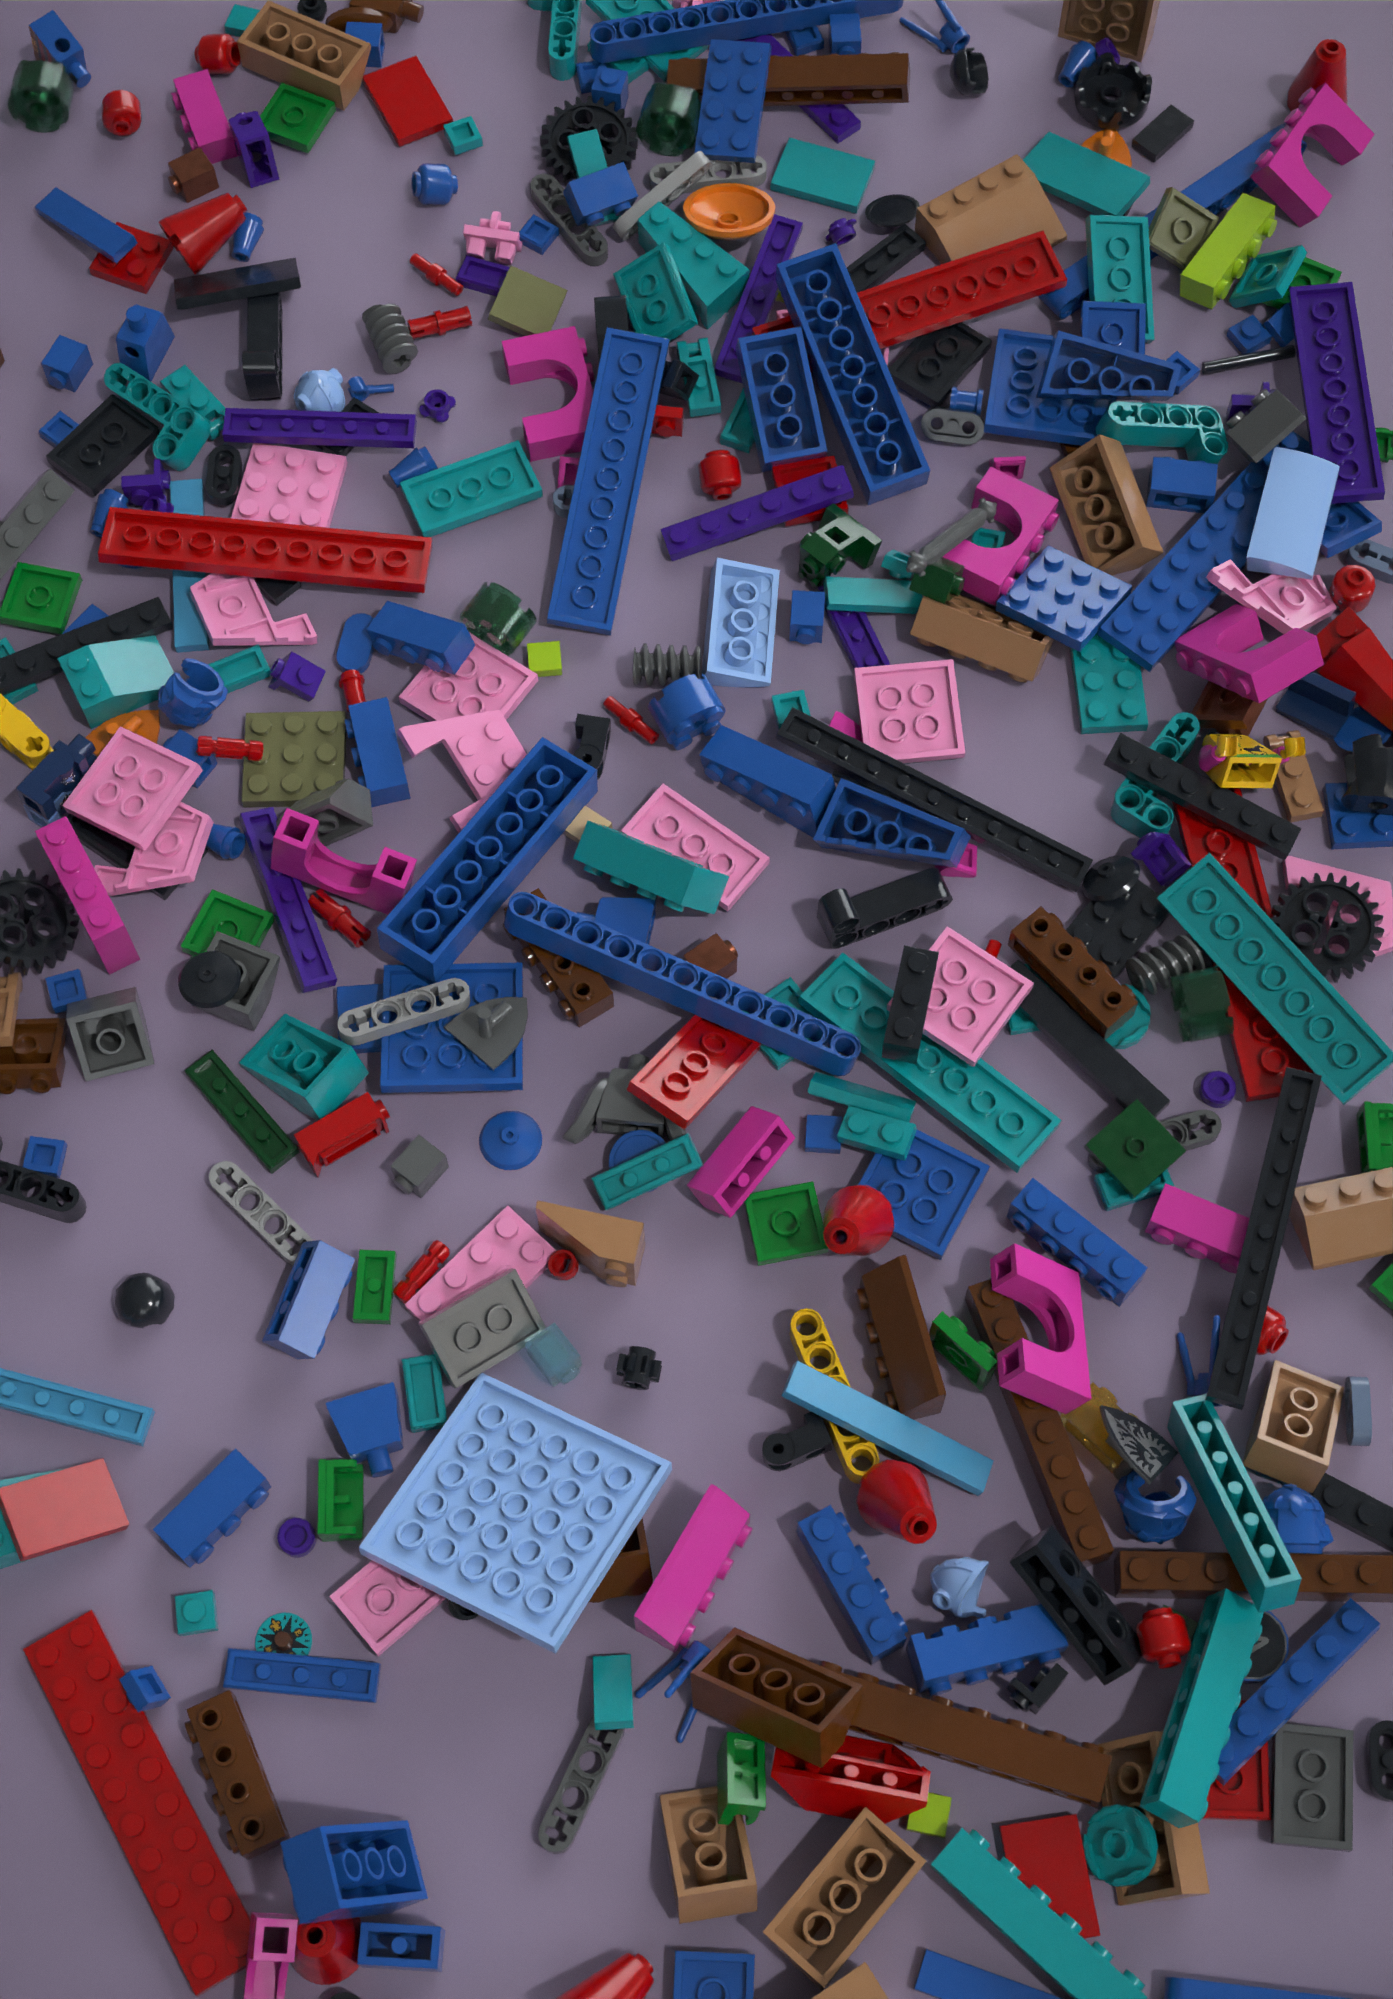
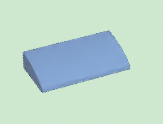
M1274 447L1247 553L1248 571L1313 579L1339 473L1338 465L1308 453Z
M722 558L716 559L710 575L702 674L706 675L711 685L740 688L770 686L780 570Z

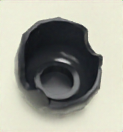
M974 47L963 48L957 51L950 65L952 82L955 88L963 95L982 94L988 88L989 77L985 57L980 52H971L975 50Z
M137 1273L127 1277L116 1289L114 1307L119 1318L133 1327L144 1328L153 1324L161 1325L167 1320L174 1309L175 1295L169 1283L150 1273Z

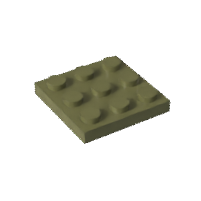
M346 712L246 713L245 743H249V740L261 741L264 749L263 757L260 761L248 760L247 757H244L243 807H291L296 801L308 797L312 792L324 790L335 785L337 781L345 779L347 729L344 719H347Z

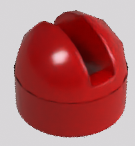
M561 1249L550 1256L548 1268L555 1278L568 1281L578 1273L579 1263L571 1251ZM567 1260H571L567 1271L563 1273L567 1265Z

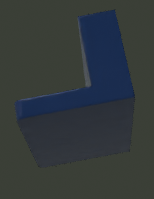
M1311 672L1288 686V690L1276 706V712L1330 739H1334L1353 712L1356 692Z

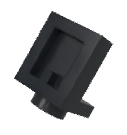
M1058 1663L1050 1671L1043 1667L1029 1684L1034 1688L1033 1692L1014 1677L1007 1686V1690L1011 1693L1009 1699L1022 1711L1027 1713L1030 1709L1036 1715L1065 1681L1068 1672Z

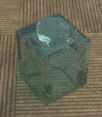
M555 1322L525 1343L528 1356L552 1387H555L560 1382L563 1385L567 1384L580 1373L579 1368L582 1366L581 1355Z

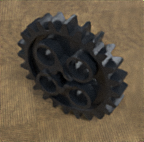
M588 96L586 103H582L581 99L576 97L575 105H571L570 102L565 100L564 110L554 107V116H546V124L542 125V135H540L541 156L545 157L546 167L553 166L554 176L563 173V183H566L570 178L578 179L569 147H564L568 145L567 136L597 129L607 167L624 162L626 168L630 170L632 160H636L638 138H636V127H632V118H625V109L615 112V102L604 106L603 97L597 103H593L591 96Z
M17 868L15 877H11L6 870L2 872L0 880V908L7 913L0 914V968L4 963L8 964L9 974H13L16 967H21L23 974L27 975L29 968L32 966L40 974L42 973L44 963L52 969L55 968L56 958L64 961L67 950L72 951L75 941L73 939H77L79 929L76 926H78L80 917L73 915L76 909L72 903L66 904L69 900L67 892L58 893L61 885L60 882L52 886L48 885L49 875H45L41 880H37L35 870H32L28 877H23L20 868ZM11 896H13V897L16 898L17 903H18V906H17V904H15V901L13 900V898H12ZM34 900L38 902L40 905L33 906L28 904L26 901ZM38 930H48L52 935H42ZM5 938H14L19 943H8L7 941H5ZM27 939H29L33 947L29 946Z
M1329 872L1326 881H1321L1319 874L1315 873L1312 883H1309L1306 878L1301 877L1299 888L1290 883L1287 888L1288 895L1279 894L1277 901L1280 905H1273L1271 911L1276 917L1270 919L1324 977L1331 975L1334 983H1338L1341 972L1348 979H1351L1354 974L1353 967L1363 972L1366 967L1364 960L1373 962L1376 956L1373 951H1379L1382 944L1376 938H1381L1384 934V929L1377 927L1382 923L1383 915L1373 914L1379 904L1378 902L1367 903L1371 892L1366 891L1359 894L1357 892L1360 885L1359 882L1349 887L1346 886L1347 876L1345 875L1338 883L1334 882L1333 873ZM1336 901L1338 907L1321 953L1315 954L1314 949L1331 903ZM1317 902L1321 904L1324 910L1319 912L1312 911L1308 908L1307 903ZM1345 913L1351 914L1356 918L1357 922L1346 923L1341 919L1340 915ZM1305 932L1311 936L1312 941L1301 942L1296 938L1295 934ZM1339 944L1343 946L1345 953L1335 954L1329 949V945Z

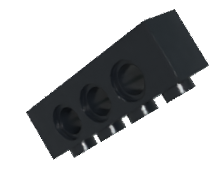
M1051 1525L1027 1540L1009 1561L1103 1685L1105 1686L1133 1670L1142 1656L1137 1633L1056 1528Z

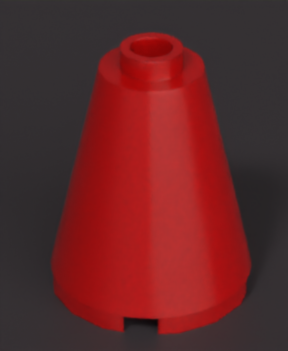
M1326 39L1318 43L1289 87L1287 106L1291 112L1299 107L1300 103L1298 100L1306 90L1311 87L1315 90L1324 83H1327L1347 105L1346 48L1341 42L1334 39Z
M229 193L167 216L158 223L171 244L195 275L205 267L246 220L243 213L248 210L237 194L231 197Z
M853 1185L837 1191L829 1199L823 1215V1233L827 1247L835 1253L852 1256H867L882 1249L888 1243L894 1231L895 1222L891 1203L880 1191L869 1185Z
M895 1459L885 1460L873 1465L863 1475L860 1481L861 1486L858 1496L856 1495V1504L861 1517L870 1527L913 1544L924 1543L934 1535L937 1528V1520L929 1485L923 1473L914 1464L896 1461Z
M297 1917L294 1963L291 1964L301 1977L314 1984L333 1985L345 1980L358 1970L357 1960L362 1922L359 1917L300 1924ZM323 1933L322 1940L316 1944L318 1937Z
M625 1953L555 1999H645L654 1984V1979L651 1975L654 1969L641 1954L637 1953L633 1956Z

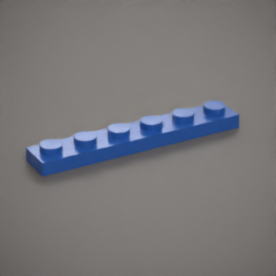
M1350 1598L1232 1715L1228 1727L1231 1731L1230 1738L1221 1750L1217 1763L1220 1769L1216 1779L1224 1786L1379 1630L1380 1622Z

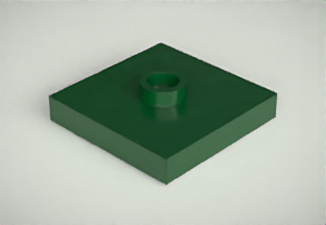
M1138 1099L1084 1146L1091 1156L1132 1199L1136 1198L1186 1152L1185 1148Z

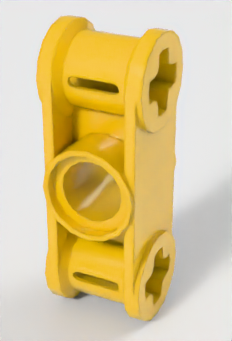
M0 694V743L33 771L48 754L54 751L50 745V740L24 712L18 710Z

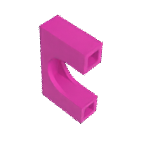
M1324 83L1315 90L1311 87L1301 95L1298 100L1300 103L1299 107L1295 108L1285 118V127L1280 129L1271 138L1270 143L1272 146L1255 161L1257 167L1250 176L1299 228L1318 218L1332 198V195L1309 172L1304 164L1301 154L1303 136L1317 140L1343 166L1361 155L1375 135L1327 83Z
M572 326L502 341L503 359L510 385L543 378H554L566 382L576 392L572 401L561 409L522 418L524 439L530 461L582 451L594 392L591 382H594L593 368L591 363H585L584 357L587 356L584 337L578 338L576 328Z
M990 467L975 489L971 508H978L980 504L979 499L985 497L986 501L996 502V515L993 518L1007 526L1016 540L1004 547L986 548L965 539L946 553L943 558L965 566L962 577L965 578L962 590L995 606L997 600L1002 595H1007L1013 587L1016 574L1021 575L1026 570L1031 552L1037 553L1045 539L1044 533L1046 531L1052 532L1059 519V514L1056 513L1059 499Z
M1237 603L1180 636L1174 643L1177 650L1176 660L1183 670L1198 675L1257 703H1261L1324 665L1317 636L1296 627L1263 647L1244 652L1264 640L1256 611Z
M286 808L273 837L270 869L387 915L411 889L417 859L384 847L379 861L375 865L360 864L347 860L330 851L320 842L318 838L319 820Z
M67 816L36 830L35 833L108 974L110 975L140 960L123 921Z
M1014 1243L990 1259L992 1290L1022 1303L1037 1316L1047 1334L1049 1349L1021 1338L997 1353L999 1386L1067 1414L1091 1400L1079 1272Z
M251 1912L243 1999L285 1998L289 1963H294L298 1926V1919L292 1914Z

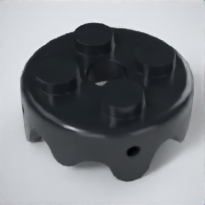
M1104 53L1095 64L1082 68L1074 93L1076 108L1085 120L1100 128L1121 129L1129 127L1138 122L1148 108L1152 77L1150 74L1144 76L1135 62L1131 61L1126 65H1119L1115 62L1112 53ZM1113 94L1116 95L1119 99L1109 100L1105 96Z

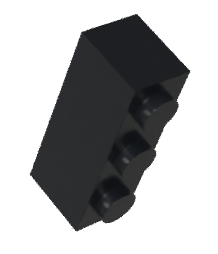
M904 945L883 1042V1058L912 1064L917 1063L939 952Z

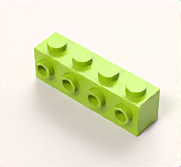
M1242 193L1181 273L1180 296L1209 309H1213L1220 299H1225L1235 278L1239 279L1243 275L1247 262L1250 258H1255L1258 255L1265 238H1270L1273 235L1277 226V220L1274 219L1276 205Z

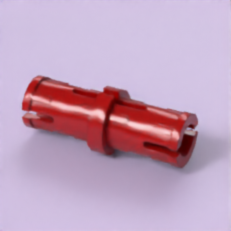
M468 306L445 312L436 310L433 311V315L407 320V325L410 330L409 334L415 340L416 338L437 333L439 336L446 335V331L472 326V321L470 320L472 318Z
M323 889L316 890L315 893L319 898L317 899L312 894L308 900L310 907L328 921L327 925L333 931L338 930L356 948L363 946L364 943L360 939L362 938L367 942L371 936V931L351 915L352 912L347 906H340Z

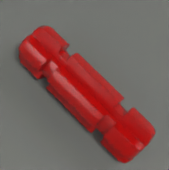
M199 736L197 739L196 751L200 756L215 754V757L233 759L247 757L248 760L260 761L263 757L264 746L261 741L249 740V743H245L243 739L222 737L212 740L211 736Z
M435 1240L427 1249L428 1254H423L405 1275L406 1280H401L397 1284L393 1293L398 1300L406 1304L416 1294V1290H420L439 1269L437 1267L438 1264H443L449 1257V1248L442 1242Z

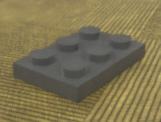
M513 1268L418 1323L453 1388H458L549 1333L519 1274Z
M1285 1723L1273 1735L1271 1844L1344 1852L1353 1850L1354 1730Z

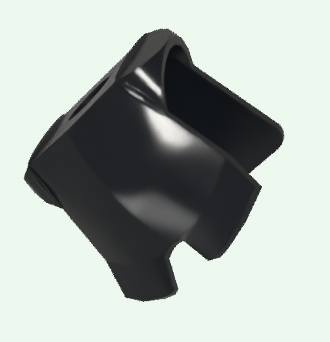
M1371 734L1353 741V755L1348 754L1344 757L1348 790L1343 795L1341 802L1350 811L1393 815V746L1384 747L1381 735Z

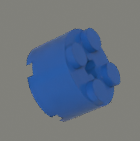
M691 674L670 683L662 689L664 696L658 702L653 697L648 704V710L666 741L673 745L676 750L686 748L692 743V738L702 733L705 736L716 733L721 726L720 720L726 711L705 674H701V679H698L695 674Z

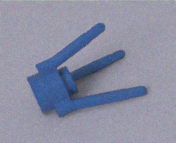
M935 0L948 21L940 29L941 39L904 17L899 19L900 23L937 45L942 52L949 49L952 53H956L960 49L965 48L970 41V35L958 23L943 0Z
M1219 1315L1213 1317L1209 1373H1199L1198 1380L1194 1379L1184 1334L1181 1332L1177 1334L1187 1381V1396H1198L1206 1394L1208 1391L1219 1346ZM1212 1402L1214 1407L1223 1406L1222 1404Z
M694 1640L688 1649L683 1647L671 1662L647 1681L635 1693V1697L638 1699L643 1697L678 1667L681 1672L664 1692V1696L670 1698L687 1677L691 1679L690 1673L711 1650L701 1642ZM692 1702L677 1736V1742L679 1743L684 1741L698 1710L693 1708Z

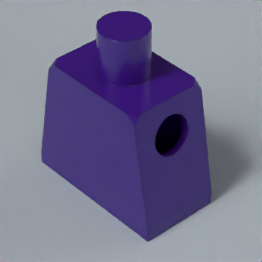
M258 111L242 112L230 118L228 121L233 134L237 155L250 187L253 188L280 180L269 134ZM258 152L262 155V158L257 162H253L251 153Z

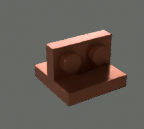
M1208 680L1191 714L1198 719L1200 728H1215L1219 734L1249 736L1268 698L1261 703H1257Z

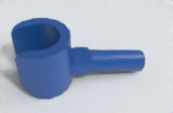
M359 376L352 377L348 381L350 385L348 391L351 397H355L360 401H364L369 394L394 392L393 384L366 385L363 378Z

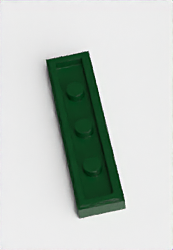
M213 1049L185 1070L190 1080L271 1174L300 1153L298 1147Z

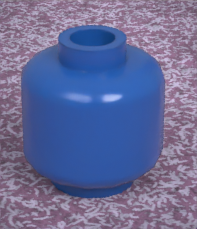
M422 164L418 167L417 171L412 173V194L424 205H445L450 202L452 194L457 193V176L452 175L450 168L446 164Z

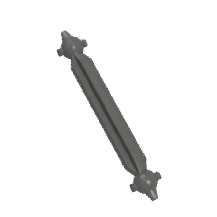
M985 497L979 499L980 504L978 508L969 511L919 550V553H916L915 550L910 551L906 571L908 573H917L920 577L926 574L924 570L927 566L935 563L982 527L986 520H988L989 524L995 521L993 517L996 515L997 503L986 501Z

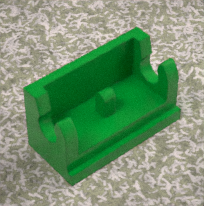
M1364 1101L1357 1112L1361 1174L1393 1167V1104Z
M318 1459V1535L322 1542L364 1540L363 1464H357V1460Z
M726 1732L717 1752L718 1824L729 1825L735 1815L742 1814L745 1815V1824L750 1825L756 1821L760 1810L764 1811L766 1808L765 1741L750 1734Z

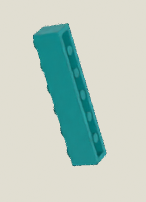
M1207 1393L1173 1401L1167 1429L1258 1613L1294 1604L1302 1578L1212 1402L1205 1400Z
M1227 1588L1206 1597L1191 1649L1185 1662L1140 1803V1807L1178 1828L1199 1823L1207 1812L1208 1801L1206 1799L1211 1784L1218 1776L1220 1766L1217 1763L1220 1753L1230 1738L1231 1731L1228 1727L1232 1714L1237 1710L1241 1702L1240 1688L1243 1679L1251 1669L1252 1660L1250 1656L1252 1649L1260 1638L1263 1629L1260 1623L1264 1612L1258 1613L1253 1603Z
M961 1828L932 1862L931 1868L1073 1999L1148 1998L1142 1992L1145 1985L1128 1969L1123 1973L1117 1970L1110 1963L1114 1957L1096 1940L1090 1945L1079 1935L1083 1928L1067 1913L1064 1912L1059 1917L1048 1907L1052 1900L1035 1884L1030 1889L1017 1878L1021 1872L1008 1859L1003 1856L998 1861L987 1851L991 1846L990 1843L976 1830L972 1829L968 1834Z

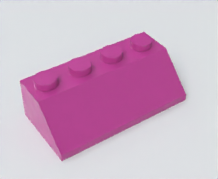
M712 1483L634 1615L636 1631L674 1653L680 1644L686 1647L696 1630V1626L692 1622L699 1611L705 1614L715 1597V1593L711 1591L718 1578L722 1581L725 1580L734 1563V1560L730 1559L731 1554L736 1546L743 1548L753 1528L748 1526L750 1514Z

